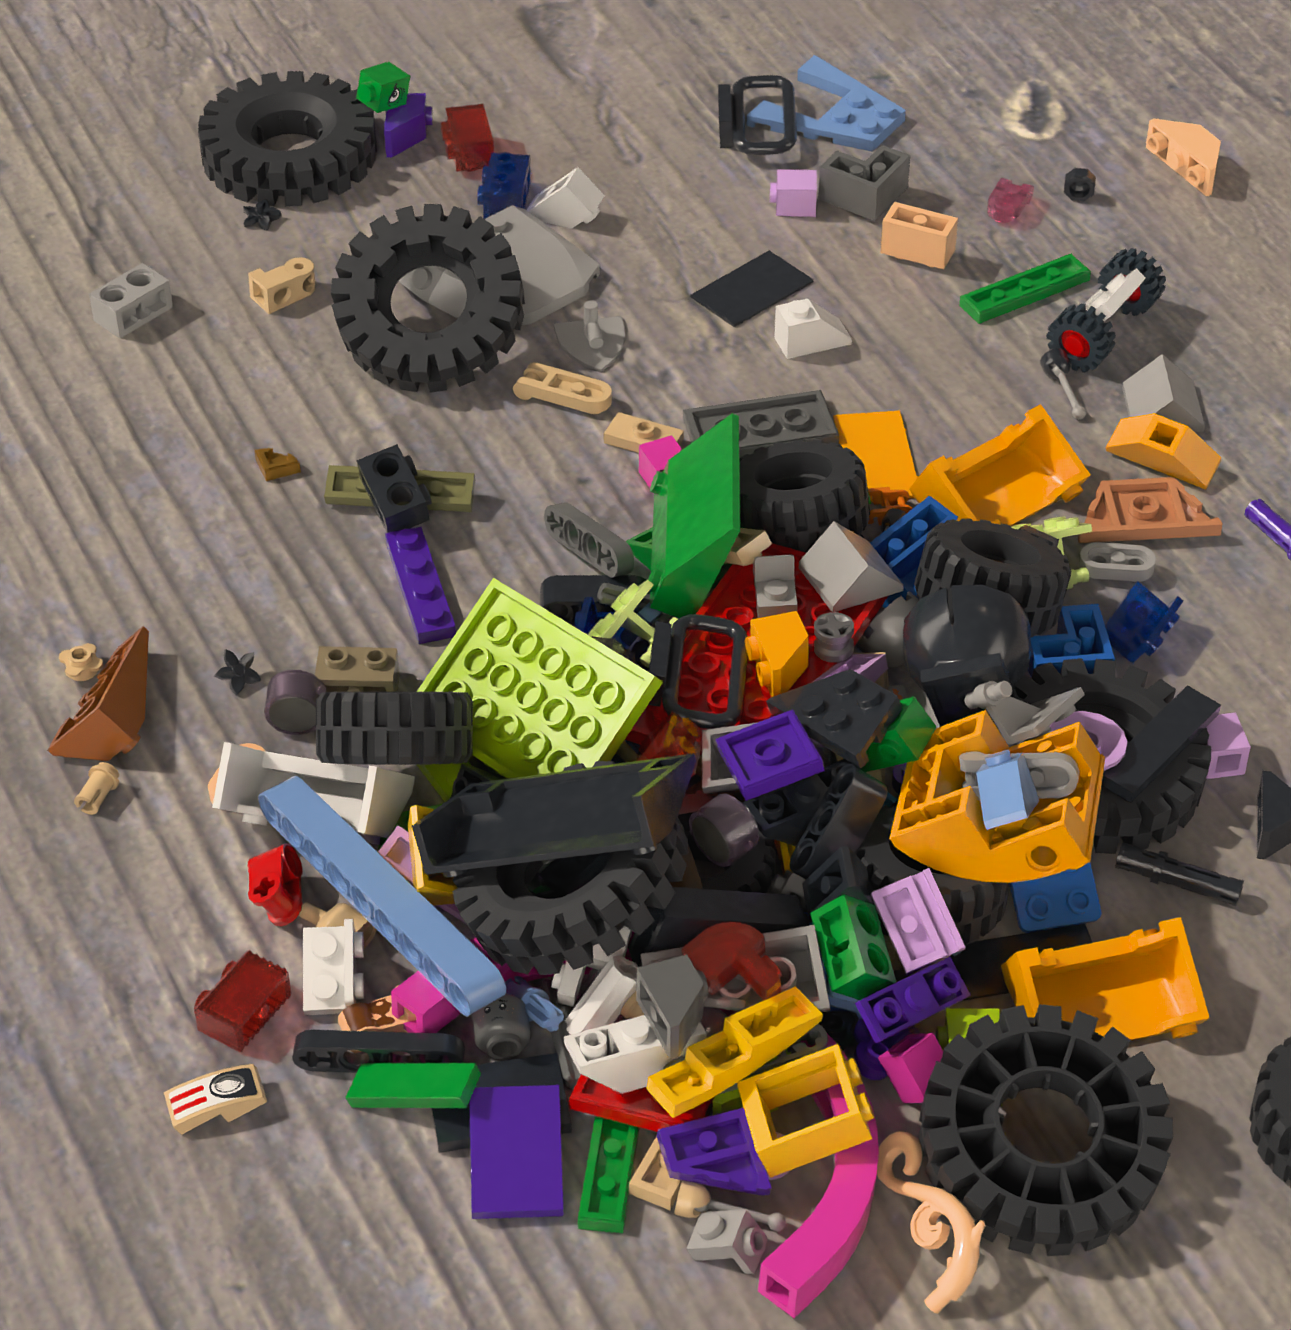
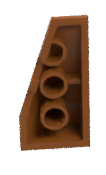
M144 626L118 646L98 674L97 679L99 681L77 703L81 708L74 718L71 719L69 717L59 728L47 750L53 756L109 761L120 751L127 754L139 742L141 736L137 733L145 720L149 631Z

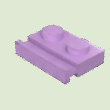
M929 868L871 893V897L906 975L945 959L956 952L965 950V945Z

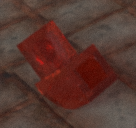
M737 922L716 924L704 930L681 949L682 956L688 955L696 971L700 970L704 973L708 984V992L712 996L738 974L741 975L763 1001L781 993V971L767 955L760 958L766 952L765 936L749 925Z

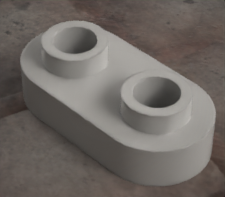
M1089 543L1081 549L1079 568L1086 567L1089 571V577L1093 579L1145 581L1153 576L1156 564V556L1152 550L1145 546L1132 544Z

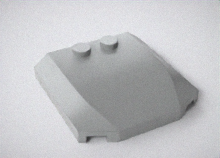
M512 205L485 219L493 225L495 236L502 233L511 246L512 255L516 256L525 297V304L522 305L524 311L522 325L532 324L584 297L589 291L590 281L593 277L597 279L600 275V264L525 209Z

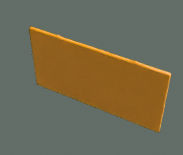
M900 410L833 415V420L839 433V444L843 449L847 447L852 450L865 465L867 488L890 487V490L902 489L909 493V499H914L915 497L909 489L918 476L915 472Z

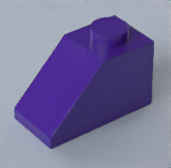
M408 93L405 105L386 111L384 126L386 158L394 157L426 139L427 126H433V107L427 106L426 93Z

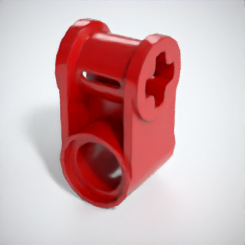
M284 843L250 858L247 863L249 873L248 897L250 901L256 906L263 907L267 911L268 919L275 926L280 927L293 922L299 916L303 906L301 892L302 863L293 846L289 843Z

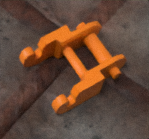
M890 487L868 489L869 496H872L874 505L881 504V506H885V508L870 511L868 524H873V518L877 517L878 524L881 526L884 515L892 508L901 509L906 513L912 510L911 506L906 505V502L909 500V493L906 490H890Z

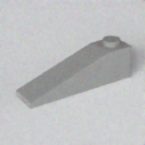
M814 925L641 954L642 966L687 954L696 971L701 970L706 977L708 995L704 997L703 1006L742 1011L796 986L820 1012L830 1011Z

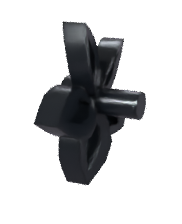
M267 200L259 201L256 204V208L243 206L244 213L249 215L244 220V227L258 222L261 229L268 231L270 221H275L282 216L280 210L275 207H269Z
M227 649L224 650V661L228 667L219 669L214 677L221 680H230L229 686L235 695L244 688L245 683L254 684L261 681L259 674L250 668L254 661V652L247 653L238 660L233 652Z

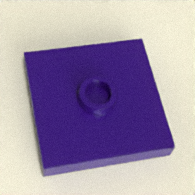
M793 710L715 739L718 751L746 801L825 771L819 753Z

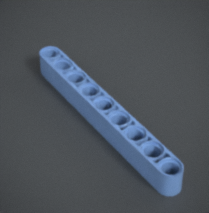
M294 776L259 794V805L268 822L420 971L464 1016H469L506 994V985L497 967L425 897L417 892L397 870L300 777Z

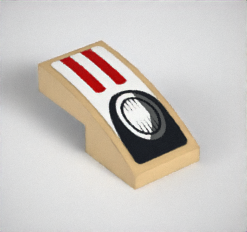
M254 1064L241 1065L208 1073L164 1092L172 1125L181 1135L220 1114L230 1122L267 1102L258 1069Z

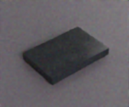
M557 1053L477 1065L481 1075L476 1087L559 1085L561 1134L572 1133L571 1119ZM470 1101L467 1108H431L438 1152L470 1148Z

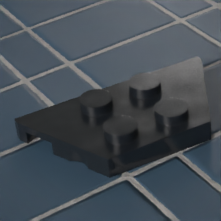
M852 669L779 694L766 701L771 714L774 716L793 710L811 739L860 769L869 760L866 751L871 743H880L887 733L888 726L896 720L903 709L897 695Z

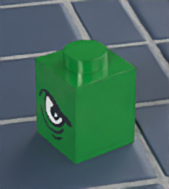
M390 61L360 70L356 99L376 113L405 105L411 76Z

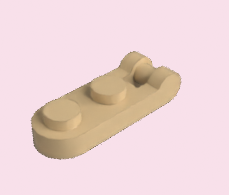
M536 362L528 365L524 371V377H520L513 386L514 394L522 400H529L531 397L589 414H599L606 411L612 403V390L606 382Z

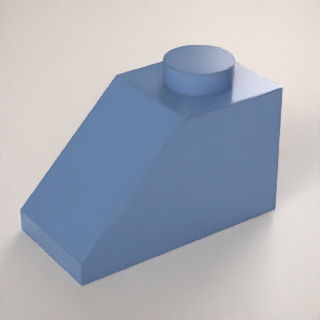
M1005 750L987 756L985 758L986 764H983L976 772L986 830L1028 818L1039 802V798L1024 753L1011 756L1010 750Z

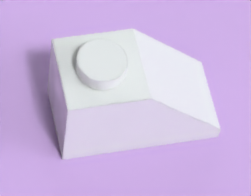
M577 167L536 195L527 211L543 223L572 229L581 222L588 224L599 214L600 210L597 207L605 195Z
M810 299L795 300L790 303L776 305L775 340L787 359L852 344V338L840 319Z

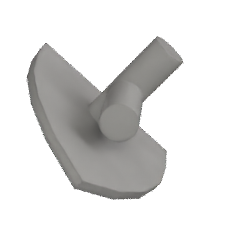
M589 300L584 303V320L554 324L556 338L561 348L570 358L587 368L601 373L614 363L622 352L625 343V329L622 317L598 318V303L596 301Z

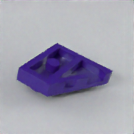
M744 1108L658 1129L656 1137L670 1178L761 1196L770 1194L772 1187L766 1169L756 1153Z

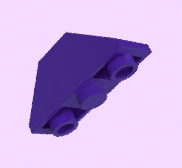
M948 957L856 1002L855 1005L875 1043H880L971 995L951 957Z

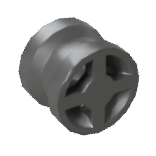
M838 612L826 613L816 619L814 622V634L816 636L814 652L816 656L827 662H841L851 657L854 652V641L851 638L854 634V622L852 619Z

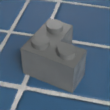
M881 145L866 161L836 151L820 166L818 199L876 221L908 188L910 155Z

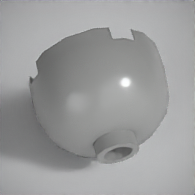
M907 592L906 600L902 596L897 598L869 625L874 631L867 639L862 635L856 646L863 653L885 652L888 668L903 666L905 664L903 657L904 619L919 599L911 592Z

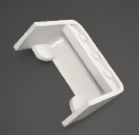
M224 742L212 808L243 813L242 822L267 826L268 820L265 818L259 805V794L294 776H298L367 843L380 845L381 837L389 838L412 794L415 776L375 766L364 768L345 764L321 763L320 760L265 752Z

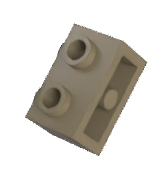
M319 646L314 679L321 686V692H398L400 674L397 648Z

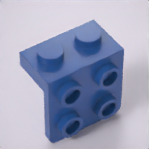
M1090 862L1076 870L1069 869L1035 880L1010 883L1020 930L1025 933L1091 923L1101 917L1102 912Z

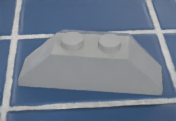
M437 266L420 267L410 271L398 281L427 303L456 318H459L465 308L467 300L466 288L462 280L448 269Z

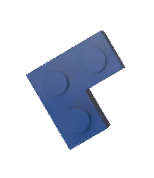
M1099 604L1062 606L1058 619L1057 633L1055 635L1031 637V653L1028 668L1031 677L1034 668L1050 662L1060 673L1063 660L1082 658L1088 674H1093L1096 659L1115 661Z

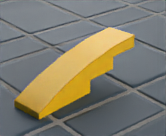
M795 986L725 1018L723 1031L688 1046L685 1060L648 1076L646 1089L670 1116L675 1118L715 1097L758 1070L822 1021L823 1014Z

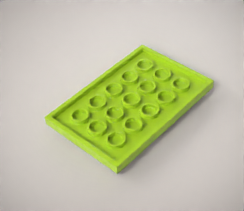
M493 578L417 692H468L473 700L472 755L510 779L561 772L564 767L583 763L586 768L593 767L596 761H611L663 682L653 674Z

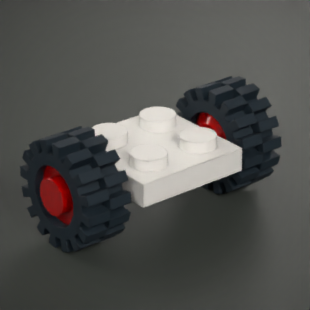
M1131 248L1128 252L1126 249H1123L1116 253L1099 273L1101 276L1098 278V283L1102 284L1099 290L1087 300L1086 304L1080 303L1077 307L1075 304L1070 305L1049 326V332L1046 334V339L1051 340L1047 344L1049 350L1056 348L1065 350L1070 359V364H1072L1071 370L1077 372L1081 367L1082 372H1088L1089 369H1096L1110 354L1116 343L1113 341L1116 337L1115 332L1109 331L1113 325L1110 321L1104 323V321L1111 317L1120 307L1123 308L1122 313L1128 315L1130 312H1132L1133 316H1138L1140 313L1144 314L1165 291L1166 286L1163 284L1166 282V277L1160 276L1163 271L1161 265L1158 267L1153 265L1157 261L1154 257H1151L1149 260L1146 259L1147 253L1144 251L1137 255V249Z

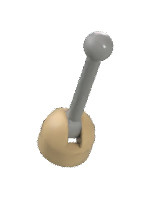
M683 1180L676 1202L675 1215L686 1218H698L701 1212H706L709 1209L714 1211L743 1209L713 1201L708 1190L703 1185ZM748 1210L756 1222L768 1224L773 1231H781L786 1226V1218L781 1213L766 1215Z

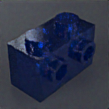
M509 152L491 153L489 165L483 166L482 185L478 186L477 204L483 205L484 219L512 205L526 209L531 186L530 155H519Z

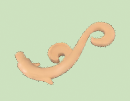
M898 1131L886 1137L879 1146L878 1179L892 1191L923 1202L913 1214L910 1223L911 1235L915 1243L925 1249L934 1250L939 1249L947 1241L950 1226L941 1221L937 1223V1219L942 1214L948 1218L955 1236V1247L952 1257L947 1259V1269L936 1281L938 1287L924 1300L926 1306L932 1312L938 1314L951 1300L957 1301L971 1284L977 1271L980 1255L979 1246L985 1223L980 1220L975 1226V1222L968 1209L947 1191L895 1178L892 1165L896 1157L901 1153L905 1154L906 1162L903 1172L906 1175H915L922 1161V1147L919 1139L909 1132Z

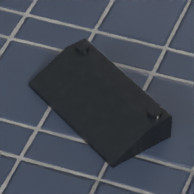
M695 754L470 784L412 825L425 874L443 873L444 877L449 878L464 874L469 869L623 850H632L634 855L652 852L659 847L658 843L669 835L674 828L696 764Z

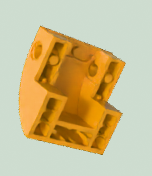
M986 710L935 729L920 758L916 761L907 762L890 840L900 851L932 869L955 877L981 882L1011 883L1035 880L1069 869H1079L1091 861L1105 757L1099 753L1081 722L1011 747L1008 746ZM1005 750H1010V753L1058 752L1065 753L1076 761L1080 774L1078 784L1071 794L1062 798L1039 799V802L1028 818L986 830L983 821L981 800L971 786L962 788V783L966 779L965 772L960 770L959 756L966 752L976 751L984 754H994Z

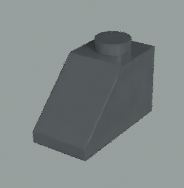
M687 954L637 968L636 1000L669 1059L678 1058L703 1017L704 997L708 995V984L704 973L701 970L696 971Z

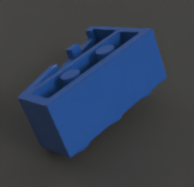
M931 496L924 499L870 542L903 584V591L889 595L882 605L883 608L888 607L900 596L906 600L907 592H911L919 599L914 583L927 534L941 522L945 523L947 520L952 519L957 521L958 516Z

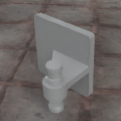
M989 681L978 685L974 692L966 694L965 704L970 709L978 707L987 709L1000 730L999 732L1008 746L1011 747L1024 742L1026 739L1030 740L1050 733L1052 731L1050 725L1054 721H1061L1076 711L1074 704L1085 693L1080 687L1028 704L1010 696L1012 694V687L1009 682L1002 681L996 683Z

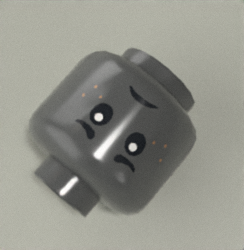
M506 993L501 998L472 1014L477 1047L483 1053L495 1059L504 1060L517 1056L531 1040L530 1021L525 1009V1003L514 995Z

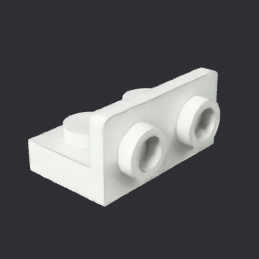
M344 919V926L303 928L304 1015L340 1014L346 1007L356 1003V999H364V974L356 973V958H364L363 932H356L353 919Z

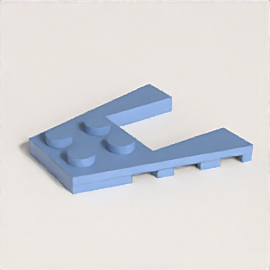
M815 55L798 69V81L843 97L819 120L796 112L797 131L804 132L803 138L816 140L819 136L833 138V144L873 151L905 121V109ZM763 100L747 115V126L754 128L756 123L770 125V131L784 134L783 107Z

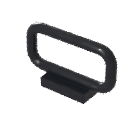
M758 75L739 79L733 84L732 90L731 84L718 85L720 148H733L734 143L736 149L747 155H774L785 153L795 146L797 140L795 91L790 80L779 75ZM752 88H778L782 90L784 139L774 142H750L745 139V90Z
M700 614L682 616L673 623V626L670 623L656 621L648 672L656 676L663 683L648 705L660 707L662 700L663 709L669 718L686 726L715 729L734 726L738 723L744 707L748 660L745 646V638L748 637V634L744 628L729 619ZM700 630L720 633L731 637L733 640L727 711L724 713L689 710L680 706L678 702L685 637L688 631Z

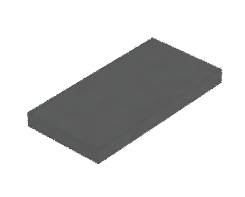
M821 390L683 410V421L691 443L730 414L738 415L739 458L745 454H752L757 448L763 446L767 448L773 446V443L782 441L783 443H790L793 440L803 439L806 442H812L815 439L823 440L827 444L831 442L839 444V433Z

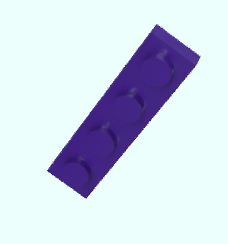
M422 527L385 533L386 546L418 644L453 638L456 634V626Z

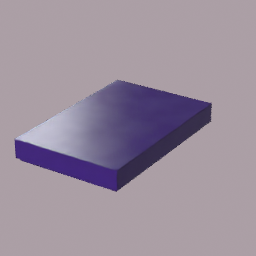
M559 1085L475 1087L470 1098L472 1219L563 1216Z

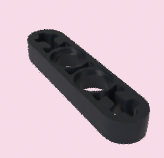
M305 1030L295 1037L292 1060L299 1068L307 1071L357 1073L361 1064L464 1063L465 1045L459 1037L441 1033ZM348 1050H359V1051H363V1052H365V1053H364V1054H356V1053H351V1052H349ZM400 1051L410 1055H398L392 1052Z

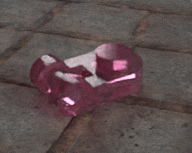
M1001 178L989 196L988 215L999 223H1008L1015 220L1021 214L1026 204L1029 205L1033 196L1034 186L1025 183L1020 186L1012 184L1010 179Z

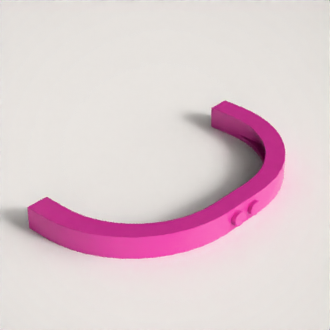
M632 931V934H631L630 942H631L632 937H633V935H634V932H633V931ZM476 938L469 940L497 967L504 982L509 978L515 982L514 976H520L527 982L554 976V974L540 975L534 966L528 974L512 971L507 963L501 966L491 959ZM627 949L625 959L632 961L629 949ZM586 967L584 974H589L593 968ZM417 971L391 991L393 1016L399 1019L404 1015V1007L416 1015V1020L403 1023V1029L408 1033H437L461 1014L420 971ZM713 1008L722 1013L726 1018L740 1012ZM827 1034L828 1047L836 1045L837 1043ZM804 1040V1041H801V1042H800V1043H805V1044L807 1045V1047H813V1046H815V1045H810L807 1040ZM842 1051L845 1059L849 1060L845 1053ZM841 1084L811 1094L825 1120L849 1112ZM864 1084L856 1086L858 1094L865 1092L873 1111V1107ZM875 1116L874 1119L867 1121L873 1139L834 1153L835 1169L822 1200L808 1219L761 1263L758 1292L793 1318L823 1292L842 1271L856 1250L866 1228L873 1202L879 1155L878 1130Z

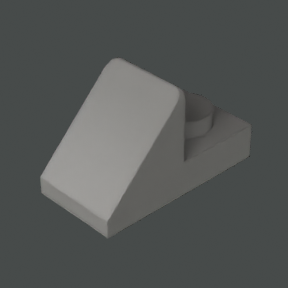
M794 555L755 557L753 561V577L758 618L797 611Z

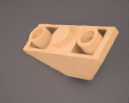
M1162 119L1150 120L1146 148L1205 196L1211 195L1221 141L1198 124Z

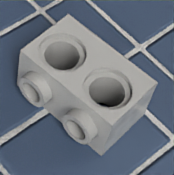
M144 263L89 293L93 320L118 338L124 337L173 308L169 280Z

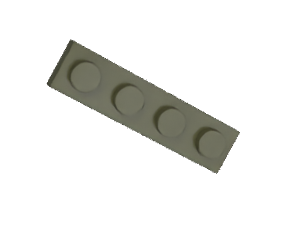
M329 465L324 494L326 504L374 507L360 480L358 467ZM417 470L418 475L414 476L417 484L424 483L431 497L432 504L427 506L428 510L472 512L476 481L474 473ZM387 473L384 476L389 477L396 473ZM404 501L400 502L397 505L403 506L407 505L410 502Z

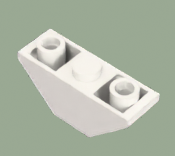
M645 1015L564 1036V1044L579 1073L620 1093L647 1087L648 1076L661 1071L668 1062L675 1060L669 1059ZM700 1022L678 1058L685 1057L688 1046L706 1039V1031Z

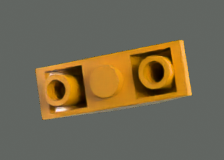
M1155 413L1120 419L1106 446L1107 452L1205 490L1221 462V456L1189 426Z

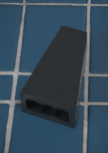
M672 887L675 895L665 909L646 906L655 921L640 935L634 933L628 949L632 961L638 967H641V954L809 926V918L803 911L798 895Z

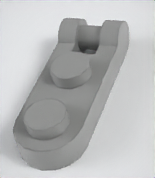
M976 751L966 752L959 756L960 770L965 772L966 779L962 783V788L971 786L980 799L976 772L983 764H986L985 758L992 754ZM1058 752L1024 753L1039 799L1062 798L1074 791L1078 784L1080 771L1078 764L1072 757Z

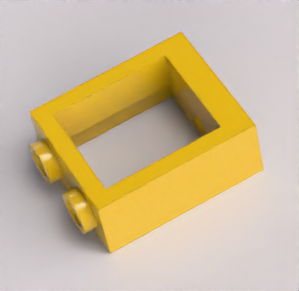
M838 1044L737 1083L756 1153L770 1178L873 1139L867 1121L874 1119V1114L865 1092L858 1094L856 1086L863 1084L860 1071L854 1058L845 1059ZM841 1084L849 1112L777 1138L770 1114L771 1109Z

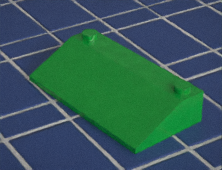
M733 413L669 459L663 472L657 471L651 483L650 492L654 493L651 574L648 580L654 585L649 590L650 608L677 618L696 614L701 608L740 532L739 416Z

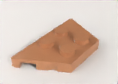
M1174 477L1107 480L1100 482L1095 499L1092 500L1088 508L1084 523L1092 525V532L1078 534V542L1092 543L1221 536L1223 524L1218 517L1210 519L1202 511L1203 504L1194 495L1187 493L1185 487Z

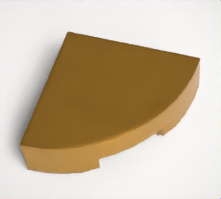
M272 448L254 450L256 462L266 481L301 473L300 462L290 453H287L288 455L274 453Z

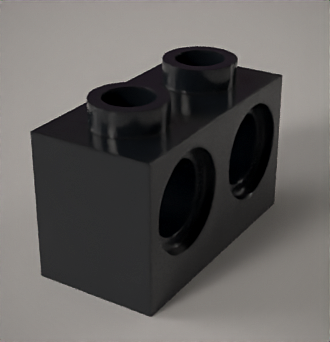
M398 444L356 460L360 480L386 533L410 529L430 520L427 506L431 505L432 501L424 483L417 484L414 476L418 474L410 455L403 456ZM387 473H396L389 477L384 476ZM404 501L410 502L407 505L403 506L397 505L400 502Z

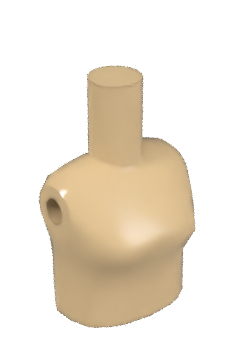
M305 902L299 914L301 918L316 925L315 927L344 926V919H353L356 932H363L364 949L376 933V928L362 914L346 903H338L326 912Z

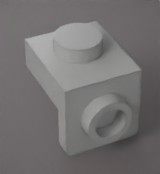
M747 1209L701 1212L686 1250L695 1261L733 1258L745 1274H751L756 1272L766 1247L767 1236Z

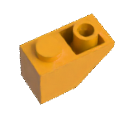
M793 611L751 619V636L745 638V646L749 660H755L757 663L756 671L760 685L767 686L771 697L788 692L808 667V634L798 612Z

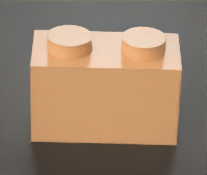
M894 202L882 222L881 253L894 256L897 259L925 264L928 267L944 269L955 252L958 218Z

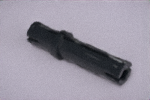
M1125 842L1121 845L1115 868L1151 878V883L1159 884L1163 882L1206 897L1221 900L1233 906H1237L1244 880L1228 877L1170 858L1167 852L1160 850L1158 854Z

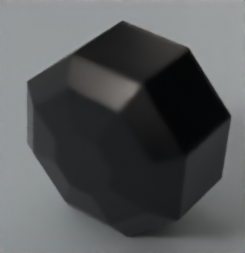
M1074 168L1065 174L1064 193L1073 201H1086L1094 195L1096 176L1089 169Z

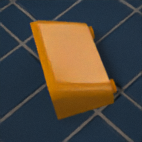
M1040 404L1024 414L1026 419L1021 425L1018 423L1014 426L1013 424L1007 426L999 436L955 459L952 456L946 459L943 455L930 462L909 490L918 503L931 496L958 516L957 521L961 519H972L973 521L987 520L994 524L1001 525L1002 523L1014 526L1061 499L1067 503L1083 492L1081 485L1091 474Z
M1181 917L1160 921L1158 923L1159 930L1157 928L1143 931V929L1134 930L1127 936L1053 951V948L1044 949L1040 954L1037 948L1018 951L1001 965L1005 984L1015 1007L1024 1005L1027 1017H1035L1039 1004L1062 1006L1061 1020L1072 1023L1078 1010L1098 1018L1094 1032L1103 1037L1113 1026L1131 1041L1170 1032L1173 1039H1178L1198 1033L1197 1025L1210 1018Z

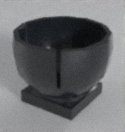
M985 585L951 586L954 625L952 626L948 590L945 587L921 598L905 617L903 657L908 674L926 693L940 727L981 711H987V709L980 707L970 709L965 704L966 694L974 692L978 685L986 682H1009L1012 687V694L1010 696L1019 700L1014 685L1029 668L1031 626L1027 613L1011 594Z

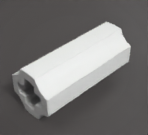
M621 955L611 957L566 1018V1030L570 1035L614 1023L621 1013L624 1004L637 991L638 966L633 961H629Z

